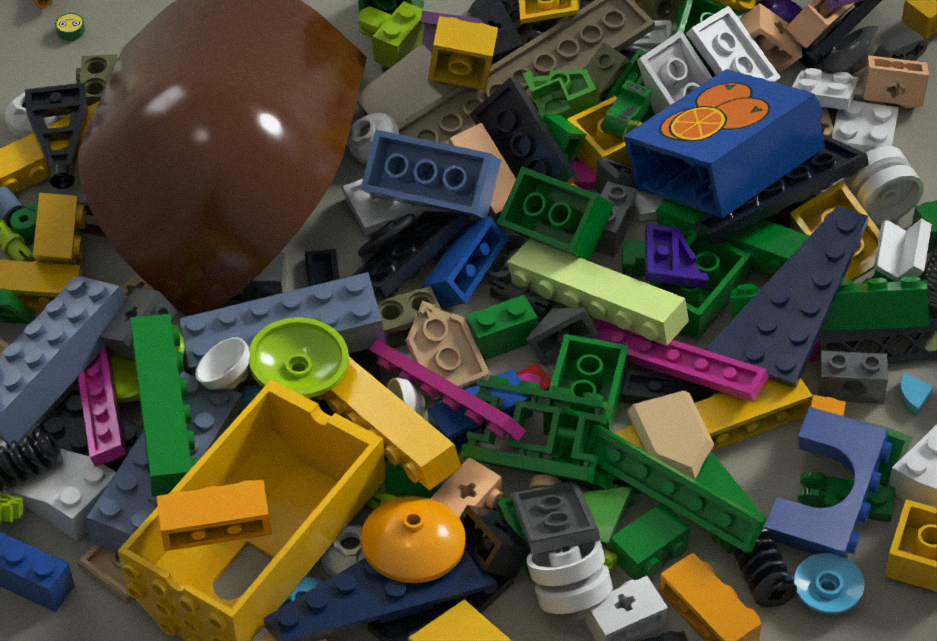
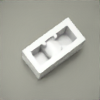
M645 576L638 580L625 582L620 588L611 591L609 596L603 601L585 609V623L596 641H635L666 627L668 607L648 576Z

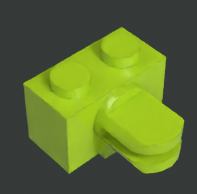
M404 1L392 15L371 6L362 9L358 14L359 32L372 38L374 62L391 68L421 45L424 32L421 17L422 11L426 10Z

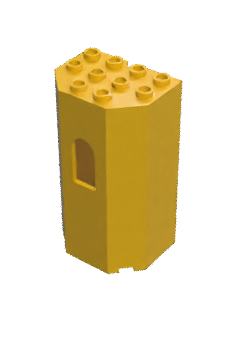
M271 379L171 492H185L203 489L208 486L237 484L246 480H264L272 535L165 551L157 506L118 550L126 591L155 620L160 629L169 636L176 635L185 641H252L264 626V618L277 611L386 479L383 438L336 413L333 416L327 415L320 409L318 403ZM247 545L272 558L270 563L240 597L225 600L214 593L213 588L216 581Z

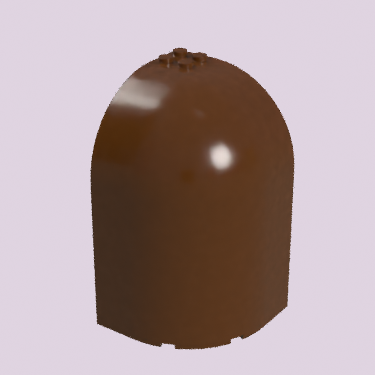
M176 0L168 5L122 48L79 149L78 169L85 198L97 223L116 251L154 290L159 291L186 317L220 309L253 281L285 248L307 221L332 183L345 151L367 56L326 18L301 0Z

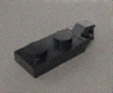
M627 369L623 379L620 402L636 404L676 392L686 391L690 393L693 402L696 403L710 398L713 395V389L665 373Z

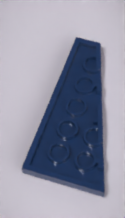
M837 206L705 350L767 369L768 379L796 388L866 229L868 216Z
M465 549L460 561L450 572L435 580L422 583H404L389 579L378 573L367 562L366 558H363L265 617L264 627L276 641H319L326 639L329 633L348 629L349 632L362 629V624L379 620L380 623L431 610L434 604L453 599L457 603L467 600V596L481 591H484L485 594L497 591L498 583L488 572H485Z

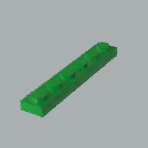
M601 425L593 426L587 439L584 453L599 457V464L596 465L742 551L752 552L766 522L764 519Z

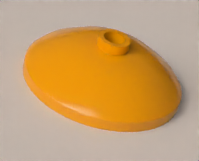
M407 496L383 503L367 517L361 532V547L367 562L383 576L404 583L428 582L444 576L458 564L465 549V530L460 518L448 506L426 497Z

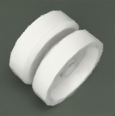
M881 146L866 152L869 162L868 166L858 170L857 174L843 178V182L875 225L882 224L885 220L890 222L898 220L909 213L918 204L924 190V184L901 150L893 146Z
M601 540L531 554L530 552L527 556V566L531 579L536 583L535 593L541 609L554 614L573 613L597 605L609 596L613 590L609 569L604 565L605 555Z

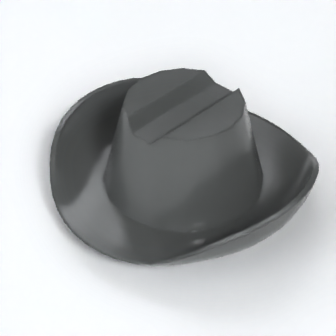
M879 26L860 28L844 37L825 55L822 63L823 67L831 72H840L848 69L851 73H856L865 68L868 55L876 56L871 40Z

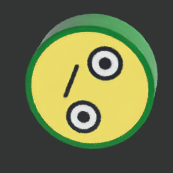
M63 14L55 22L57 35L62 39L74 40L81 37L85 32L84 20L79 14Z

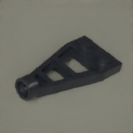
M882 0L856 2L854 7L816 46L810 45L807 48H802V57L799 59L801 64L808 69L816 68L823 61V57Z
M85 82L25 89L28 121L49 168L50 184L57 189L69 188L75 182L74 166L88 114ZM71 114L70 123L66 127L48 129L44 121V117ZM69 139L68 149L51 151L49 141Z

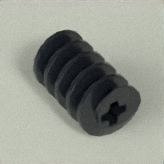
M37 428L35 429L36 440L33 441L25 434L23 435L24 446L22 447L15 440L11 441V452H8L4 446H0L1 492L4 491V485L8 488L14 487L16 479L19 482H25L28 479V473L34 477L40 474V467L48 471L52 468V462L56 465L63 463L61 450L52 434L45 435Z
M762 528L752 552H744L734 546L733 555L738 561L745 581L748 582L749 590L753 593L756 604L766 608L784 605L795 596L797 585L791 584L793 577L787 572V564L782 561L781 552L776 550L777 544L771 539V531L767 528Z

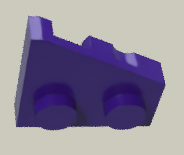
M647 224L645 229V280L706 288L708 275L706 272L701 273L695 264L697 257L692 249L686 245L685 238L679 228Z

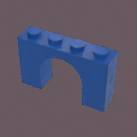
M809 407L798 435L799 449L834 459L843 464L854 478L853 488L842 502L828 508H813L776 497L765 528L771 531V539L777 543L812 554L832 553L848 558L849 553L855 555L858 549L861 535L857 534L860 522L866 524L871 504L867 503L870 493H876L879 488L882 473H879L878 470L881 461L887 463L892 443L888 442V429Z

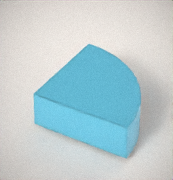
M904 372L899 390L903 400L906 402V407L918 415L931 396L934 386Z

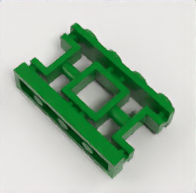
M489 375L488 380H477V386L480 388L479 392H476V397L502 411L504 399L491 395L492 391L531 398L530 402L517 400L514 415L511 417L523 428L527 411L553 415L547 445L543 446L521 442V439L517 441L509 436L507 446L520 450L519 454L480 447L481 443L492 445L495 443L496 435L487 429L489 424L486 423L484 434L467 433L468 443L462 445L460 457L466 460L470 457L482 464L534 474H549L560 479L576 480L577 482L596 485L599 472L595 469L596 464H599L600 458L595 455L585 454L584 451L590 423L607 425V412H611L612 406L603 401L602 395L583 392V397L571 395L572 390L552 386L551 391L540 390V384L529 381H520L519 386L508 384L509 379L495 375ZM554 403L593 409L594 414L580 411L577 429L565 427L566 410L554 407ZM560 440L574 442L571 458L584 463L583 466L547 460L543 459V454L557 457Z

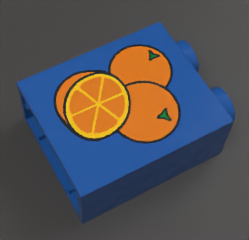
M725 69L624 135L636 189L724 218L825 148L820 123L823 116L821 104L816 98L815 93L807 90L793 88L763 78Z

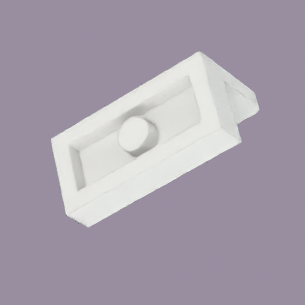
M921 218L905 231L894 223L885 220L881 224L874 269L895 282H899L903 277H918L925 269L932 224Z

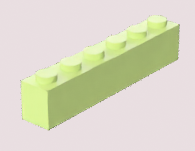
M529 239L507 261L512 284L518 288L524 286L530 289L531 292L541 295L545 299H551L566 305L568 308H584L586 313L595 319L606 321L623 330H629L644 336L648 340L667 346L689 322L684 297L538 241Z

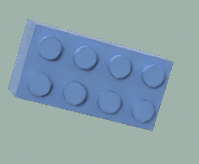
M375 129L361 190L375 197L445 212L464 213L465 216L482 219L488 216L501 160L487 152Z

